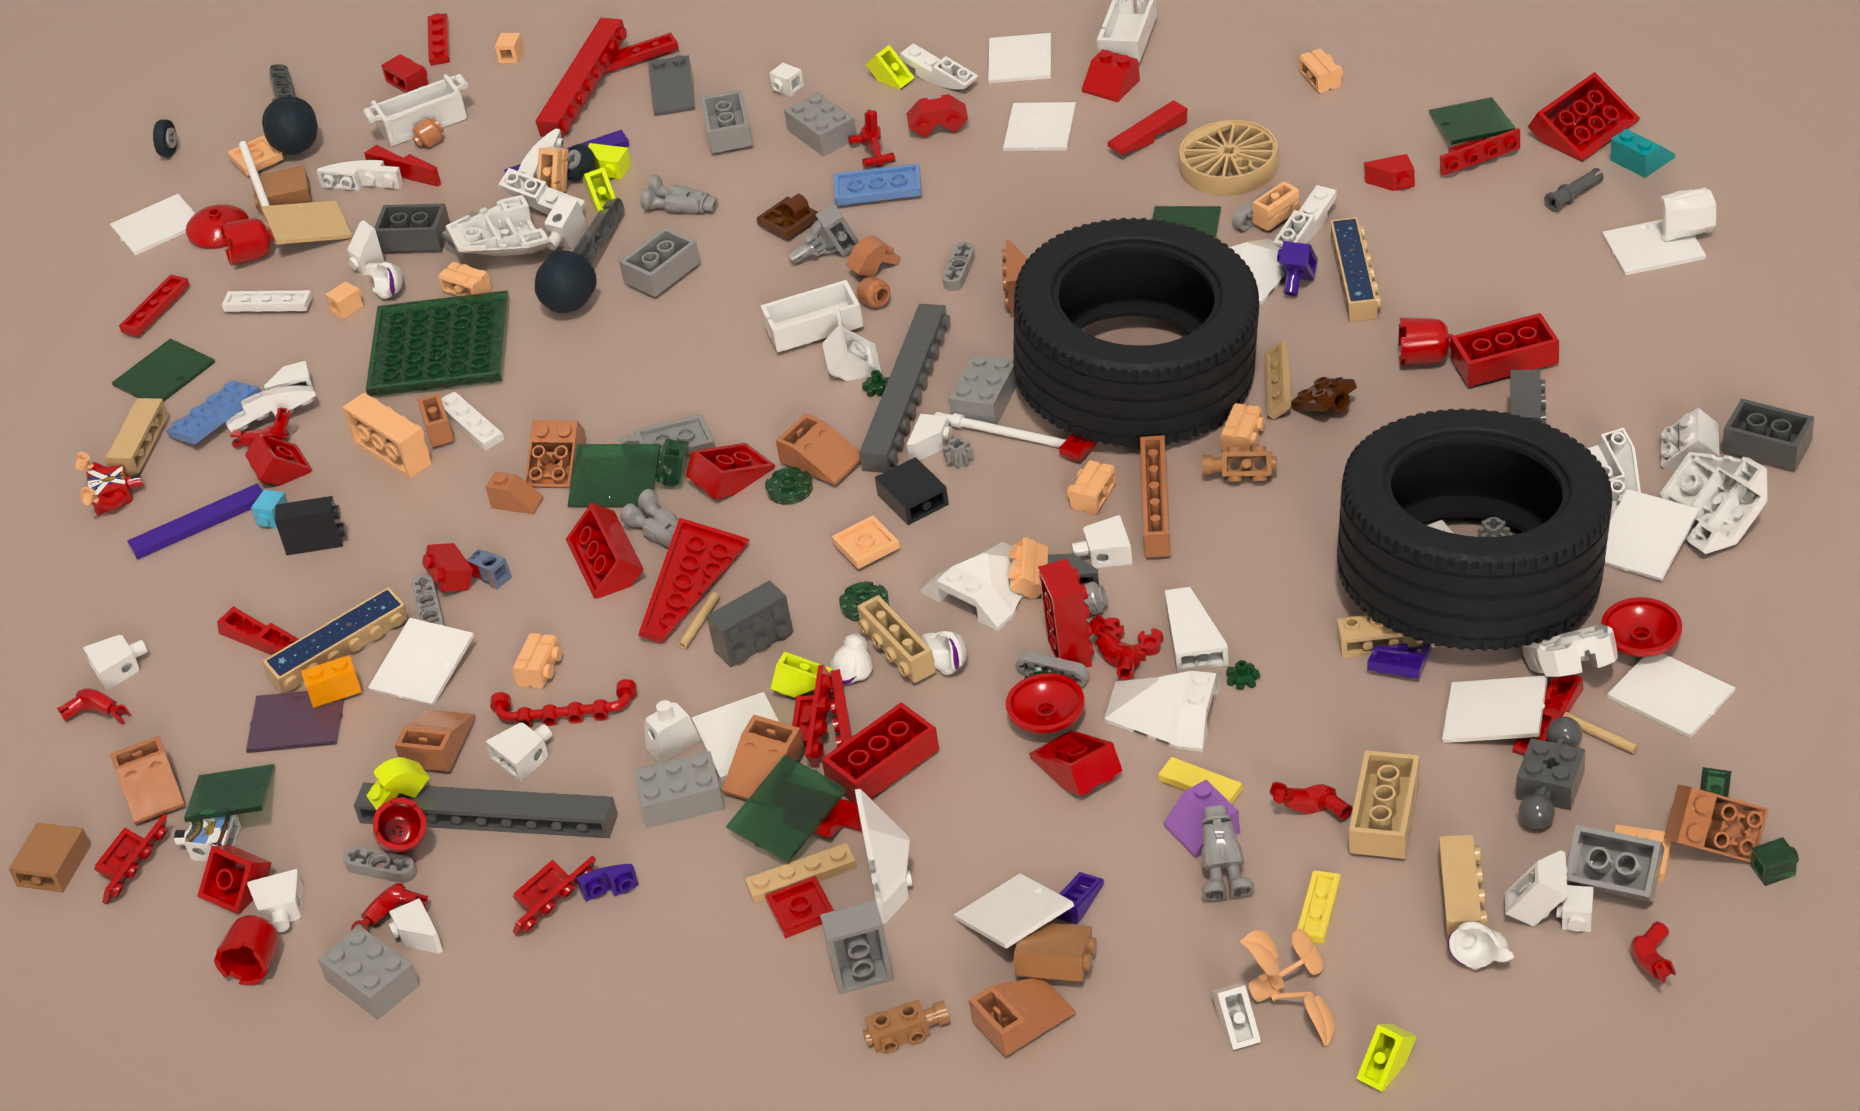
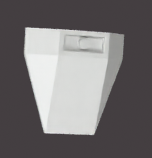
M1624 428L1601 434L1598 445L1587 448L1602 463V467L1605 468L1606 474L1609 476L1612 488L1611 518L1627 489L1641 493L1635 447Z

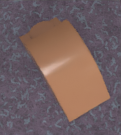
M868 236L855 245L846 266L859 275L875 278L881 262L897 265L901 257L893 252V247L887 245L876 236Z

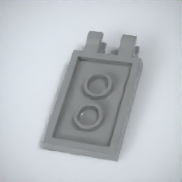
M702 414L634 430L635 435H626L620 438L622 446H624L621 447L624 455H627L629 460L627 461L629 469L638 468L644 461L647 465L691 455L692 451L715 447L714 440Z

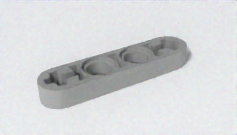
M425 574L417 576L412 581V589L419 620L444 625L432 577ZM426 586L427 590L422 591V587ZM426 600H433L428 604H422ZM429 616H436L434 619L425 620Z

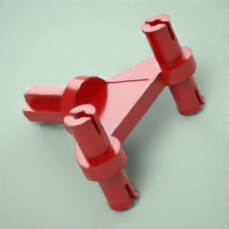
M871 109L867 110L864 114L865 126L862 127L860 134L848 136V142L850 145L856 143L866 144L874 156L862 159L864 168L873 165L880 167L883 166V163L895 161V155L893 152L881 155L878 139H881V129L877 126V112Z

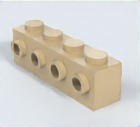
M136 399L125 422L122 424L121 430L117 437H115L112 447L106 454L105 461L107 466H124L127 476L140 473L168 418L163 399Z
M879 595L857 606L860 631L871 638L877 649L881 648L888 661L894 662L904 677L907 676L915 684L936 672L932 650Z
M1368 615L1337 618L1338 640L1342 658L1371 655L1375 646H1394L1407 643L1408 649L1423 647L1424 641H1416L1412 637L1402 636V633H1396L1391 628L1384 627L1382 623H1377L1375 618H1370Z
M1473 835L1439 836L1440 867L1448 939L1452 931L1458 929L1461 924L1467 921H1475L1487 926L1486 910H1481L1480 906H1485L1484 888H1478V884H1483L1482 867H1476V863H1481L1480 846H1474Z

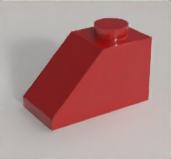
M1403 154L1364 162V181L1367 184L1397 191L1415 187V171L1408 155Z

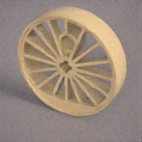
M1245 120L1216 121L1193 130L1184 138L1179 149V166L1183 179L1191 187L1201 192L1213 195L1243 194L1262 187L1275 176L1279 167V147L1274 134L1262 125ZM1220 169L1223 170L1222 176H1215ZM1231 172L1233 176H1227V173Z

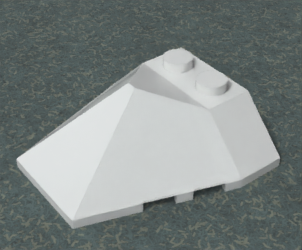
M523 195L497 201V206L491 209L482 208L479 210L480 214L471 218L467 215L446 225V230L458 252L497 257L524 255L544 250L549 244V239L543 229H536L531 222L529 205Z
M1271 239L1250 241L1229 247L1235 250V253H1238L1241 259L1245 260L1246 265L1253 272L1256 284L1258 285L1259 305L1269 298L1268 294L1272 289H1277L1279 281L1283 277H1287L1281 269V265L1277 262L1279 248L1282 249V247L1274 245Z
M1689 452L1664 486L1660 495L1666 500L1699 509L1700 512L1688 532L1686 540L1707 554L1736 545L1767 503V469L1748 457L1738 459L1727 455L1717 457L1713 454Z
M1004 542L937 574L920 589L922 594L938 602H941L951 594L975 606L978 622L996 631H999L1014 617L1019 601L1024 598L1023 593L1018 594L1010 590L1008 571L1012 558L1009 557V551L1012 546Z
M1187 671L1115 681L1104 721L1132 733L1136 730L1147 734V738L1153 741L1156 739L1163 740L1169 743V747L1175 749L1203 752L1208 735L1207 716L1213 695H1219L1223 673Z
M856 789V799L876 904L882 923L886 924L909 899L907 887L912 886L910 870H907V866H909L910 840L909 836L861 789Z

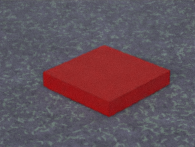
M816 876L765 895L766 902L785 939L822 925L820 915L834 911Z

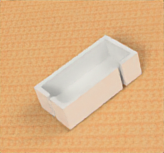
M1112 0L1097 38L1098 53L1102 49L1136 58L1138 63H1140L1157 18L1156 0H1137L1138 14H1135L1134 0Z
M847 280L760 305L764 327L777 352L827 338L838 325L850 331L863 327L860 304Z

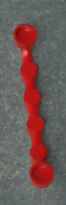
M629 679L617 682L616 695L619 699L613 702L598 699L593 704L582 705L579 702H571L565 707H556L555 705L548 704L543 709L532 710L528 707H521L516 712H508L511 708L510 695L504 692H497L491 696L490 708L496 712V715L501 720L517 722V724L524 723L528 727L532 726V720L542 719V723L546 726H553L557 724L558 717H567V720L571 723H580L583 720V715L593 714L592 716L595 720L603 721L608 718V712L623 709L631 699L636 697L637 684Z

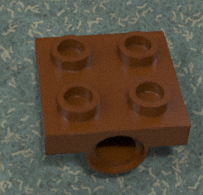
M798 193L791 198L787 196L759 215L757 223L759 226L788 240L816 221L818 218L815 214L818 211L810 208L806 198Z
M1321 377L1316 379L1314 385L1310 388L1300 391L1297 394L1298 396L1291 401V406L1293 410L1343 413L1350 405L1348 394L1355 390L1357 386L1354 379Z

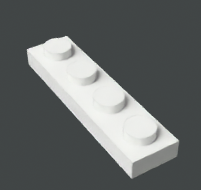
M311 290L228 291L222 307L224 312L307 311L313 297Z
M455 391L441 398L448 419L486 451L504 440L503 433Z

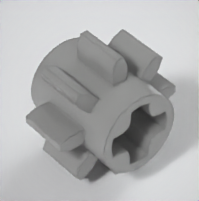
M953 438L948 441V447H943L946 463H951L954 467H963L968 464V458L974 457L970 441L966 442L963 438Z
M1491 517L1482 521V527L1478 528V537L1510 535V528L1506 527V521H1502L1497 517Z

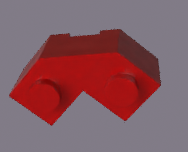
M950 94L941 95V98L930 100L928 98H921L906 113L909 128L925 138L938 123L956 133L968 119L966 105Z

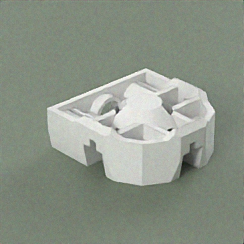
M1603 624L1552 636L1549 640L1543 639L1542 642H1533L1529 646L1522 645L1524 658L1529 669L1539 674L1544 673L1547 677H1560L1581 673V661L1589 660L1591 666L1600 668L1615 662L1618 658L1613 629Z

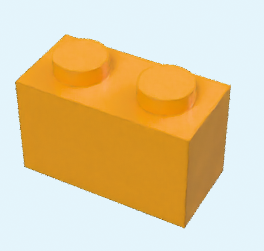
M350 655L301 671L313 708L362 692Z

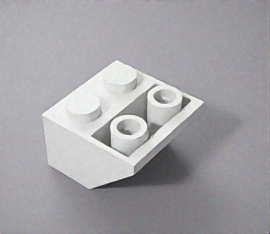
M1698 407L1692 412L1686 413L1679 421L1672 426L1666 427L1660 433L1661 467L1664 469H1677L1689 452L1707 453L1719 457V423Z
M1560 850L1538 860L1505 891L1506 915L1534 927L1543 918H1546L1559 903H1562L1567 898L1569 890L1567 887V866L1564 851Z

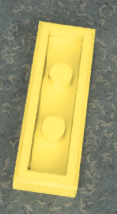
M1174 757L1170 758L1158 774L1159 781L1185 791L1207 779L1231 804H1233L1243 790L1242 783Z
M1315 870L1312 872L1297 928L1303 929L1309 935L1312 942L1325 944L1341 883V874Z

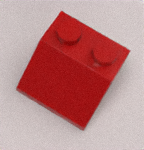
M1102 49L1090 62L1082 86V92L1119 102L1140 81L1138 59Z
M261 433L256 435L245 454L250 467L257 474L258 480L267 485L271 483L281 486L312 471V468L296 444Z
M212 845L197 896L232 912L241 914L253 901L247 882L268 877L272 862L232 845Z

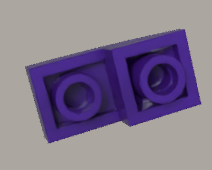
M632 864L603 867L576 877L581 896L585 902L608 891H611L614 897L639 885Z

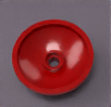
M217 204L205 207L189 219L186 225L187 238L192 244L201 248L216 249L228 246L227 239L222 240L220 225L227 222L249 219L244 210L233 205Z
M1635 597L1619 601L1606 610L1601 620V624L1613 629L1617 650L1636 657H1650L1664 653L1673 648L1682 635V620L1677 611L1670 605L1652 598Z
M1054 673L1036 674L1021 680L1009 691L1006 698V711L1012 723L1025 731L1039 734L1057 732L1070 726L1081 716L1085 706L1084 693L1078 683L1067 676Z

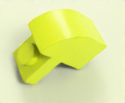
M403 757L393 758L385 761L374 770L373 773L378 780L366 796L377 810L383 803L396 798L399 793L416 798L430 777L419 762Z

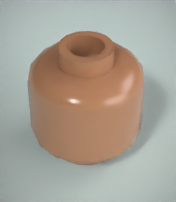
M424 118L412 129L415 135L412 139L419 147L423 145L425 148H431L443 138L442 132L444 130L434 118Z
M867 277L860 282L857 288V298L865 306L881 308L890 298V287L881 279Z

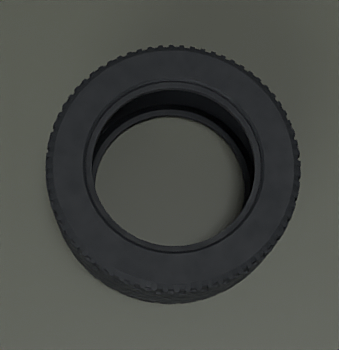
M1114 218L1109 221L1101 220V222L1095 221L1091 222V224H1083L1081 227L1076 226L1072 230H1066L1063 234L1056 235V238H1051L1048 242H1044L1041 247L1035 250V253L1030 255V258L1021 267L1016 280L1014 293L1013 364L1016 382L1022 396H1024L1026 402H1029L1030 407L1035 408V412L1041 414L1043 419H1048L1050 424H1055L1057 428L1064 429L1067 433H1073L1076 437L1081 436L1085 440L1091 439L1093 442H1103L1106 445L1139 447L1140 437L1162 435L1165 436V445H1169L1171 442L1179 443L1181 440H1190L1191 437H1198L1201 433H1207L1209 429H1215L1217 425L1223 424L1224 420L1228 419L1235 403H1244L1251 389L1255 371L1259 317V291L1254 274L1250 271V267L1246 265L1245 260L1241 259V256L1235 253V250L1228 248L1226 243H1221V240L1218 238H1213L1210 234H1204V231H1197L1196 228L1186 227L1184 224L1169 223L1167 220L1157 221L1156 219L1147 220L1146 218H1121L1116 220ZM1135 316L1163 320L1181 327L1190 334L1174 341L1156 345H1123L1091 336L1082 331L1081 328L1104 319Z
M1460 408L1459 410L1427 411L1425 414L1418 413L1416 416L1410 415L1406 416L1405 419H1397V422H1390L1387 426L1383 425L1379 430H1375L1372 434L1367 435L1365 440L1360 441L1359 445L1355 447L1347 459L1341 485L1337 563L1341 583L1345 587L1346 593H1349V597L1354 600L1356 606H1360V609L1363 612H1367L1370 618H1375L1377 623H1382L1384 627L1391 628L1396 633H1402V636L1412 637L1416 641L1422 640L1426 644L1433 643L1435 646L1440 647L1442 645L1451 649L1455 647L1458 650H1464L1465 648L1470 649V651H1475L1476 649H1481L1482 651L1492 649L1495 651L1500 648L1507 650L1511 647L1529 646L1533 642L1540 643L1543 639L1549 640L1552 636L1560 635L1561 631L1569 630V627L1575 626L1576 622H1580L1583 616H1586L1588 611L1592 609L1599 595L1603 580L1612 508V488L1609 476L1606 474L1605 468L1602 467V463L1597 460V457L1591 454V451L1585 448L1582 443H1578L1575 438L1569 437L1567 433H1562L1557 428H1551L1548 424H1541L1540 421H1533L1528 417L1523 418L1517 414L1511 415L1507 412L1501 413L1495 410L1487 411L1486 409L1465 410ZM1491 517H1497L1502 521H1506V525L1521 530L1523 533L1500 537L1465 536L1438 530L1423 524V522L1443 518H1476L1486 520Z

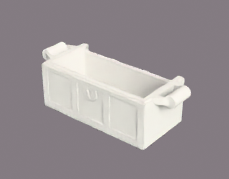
M444 74L443 80L380 103H376L374 100L371 102L372 106L365 108L363 113L370 123L376 121L377 127L389 145L393 147L412 140V137L415 136L412 130L413 127L424 118H434L442 128L467 119L460 90L466 89L468 83L461 74L452 77ZM456 81L459 86H456L453 82Z

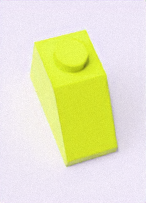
M890 45L865 64L877 81L899 90L914 79V76Z
M589 143L588 147L594 153L593 165L595 168L600 169L604 167L608 178L621 180L631 166L628 148Z
M603 167L584 174L582 180L587 194L597 213H599L600 210H603V205L607 200L616 198L606 170Z
M784 651L776 664L770 689L778 691L782 695L792 697L814 690L818 665L821 664ZM825 666L830 673L832 668Z
M1378 1024L1356 1079L1381 1092L1385 1091L1406 1065L1417 1036L1394 1024Z

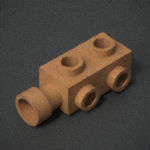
M1253 446L1252 451H1242V447H1227V452H1222V457L1213 458V455H1202V474L1213 475V472H1222V477L1227 478V482H1242V477H1252V481L1255 482L1267 481V477H1272V471H1277V456H1272V451H1266V446ZM1258 460H1262L1265 463L1262 469H1257L1255 466ZM1233 461H1239L1240 467L1237 470L1231 468Z
M918 999L865 1017L867 1029L863 1030L867 1046L873 1045L876 1053L880 1051L891 1053L898 1048V1045L907 1042L912 1044L922 1042L927 1035H930L929 1026L935 1024L941 1026L951 1022L944 1000L932 1004L933 1007L923 1010Z

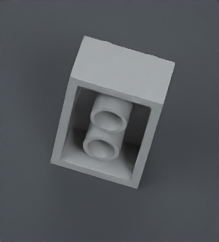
M742 90L701 98L711 153H722L727 150L753 146Z
M819 92L784 109L787 130L823 157L849 144L848 136L857 135L854 117Z
M666 227L619 261L624 283L653 297L659 295L701 263L697 242Z
M972 354L949 397L951 415L958 413L964 415L965 418L998 424L1018 385L1013 360Z
M711 751L633 770L647 828L724 810Z
M1576 825L1567 862V885L1594 887L1593 891L1653 903L1665 848L1660 841Z
M875 900L820 915L831 969L839 995L894 980L884 927Z
M358 926L318 958L325 980L377 1020L419 986L412 963L361 926Z

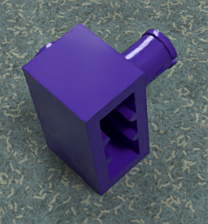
M1283 241L1282 249L1279 248L1277 254V262H1279L1281 269L1287 276L1283 292L1289 296H1297L1300 279L1314 281L1318 257L1311 244Z

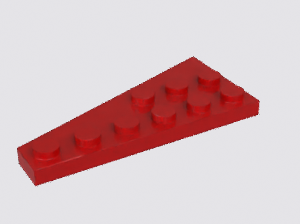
M679 517L638 636L663 643L747 547L750 539Z

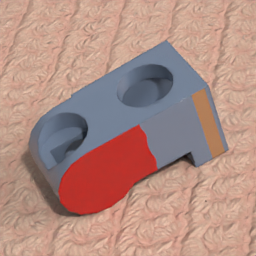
M478 549L471 557L466 559L473 568L472 577H479L488 581L490 587L496 590L512 577L506 559L496 554Z

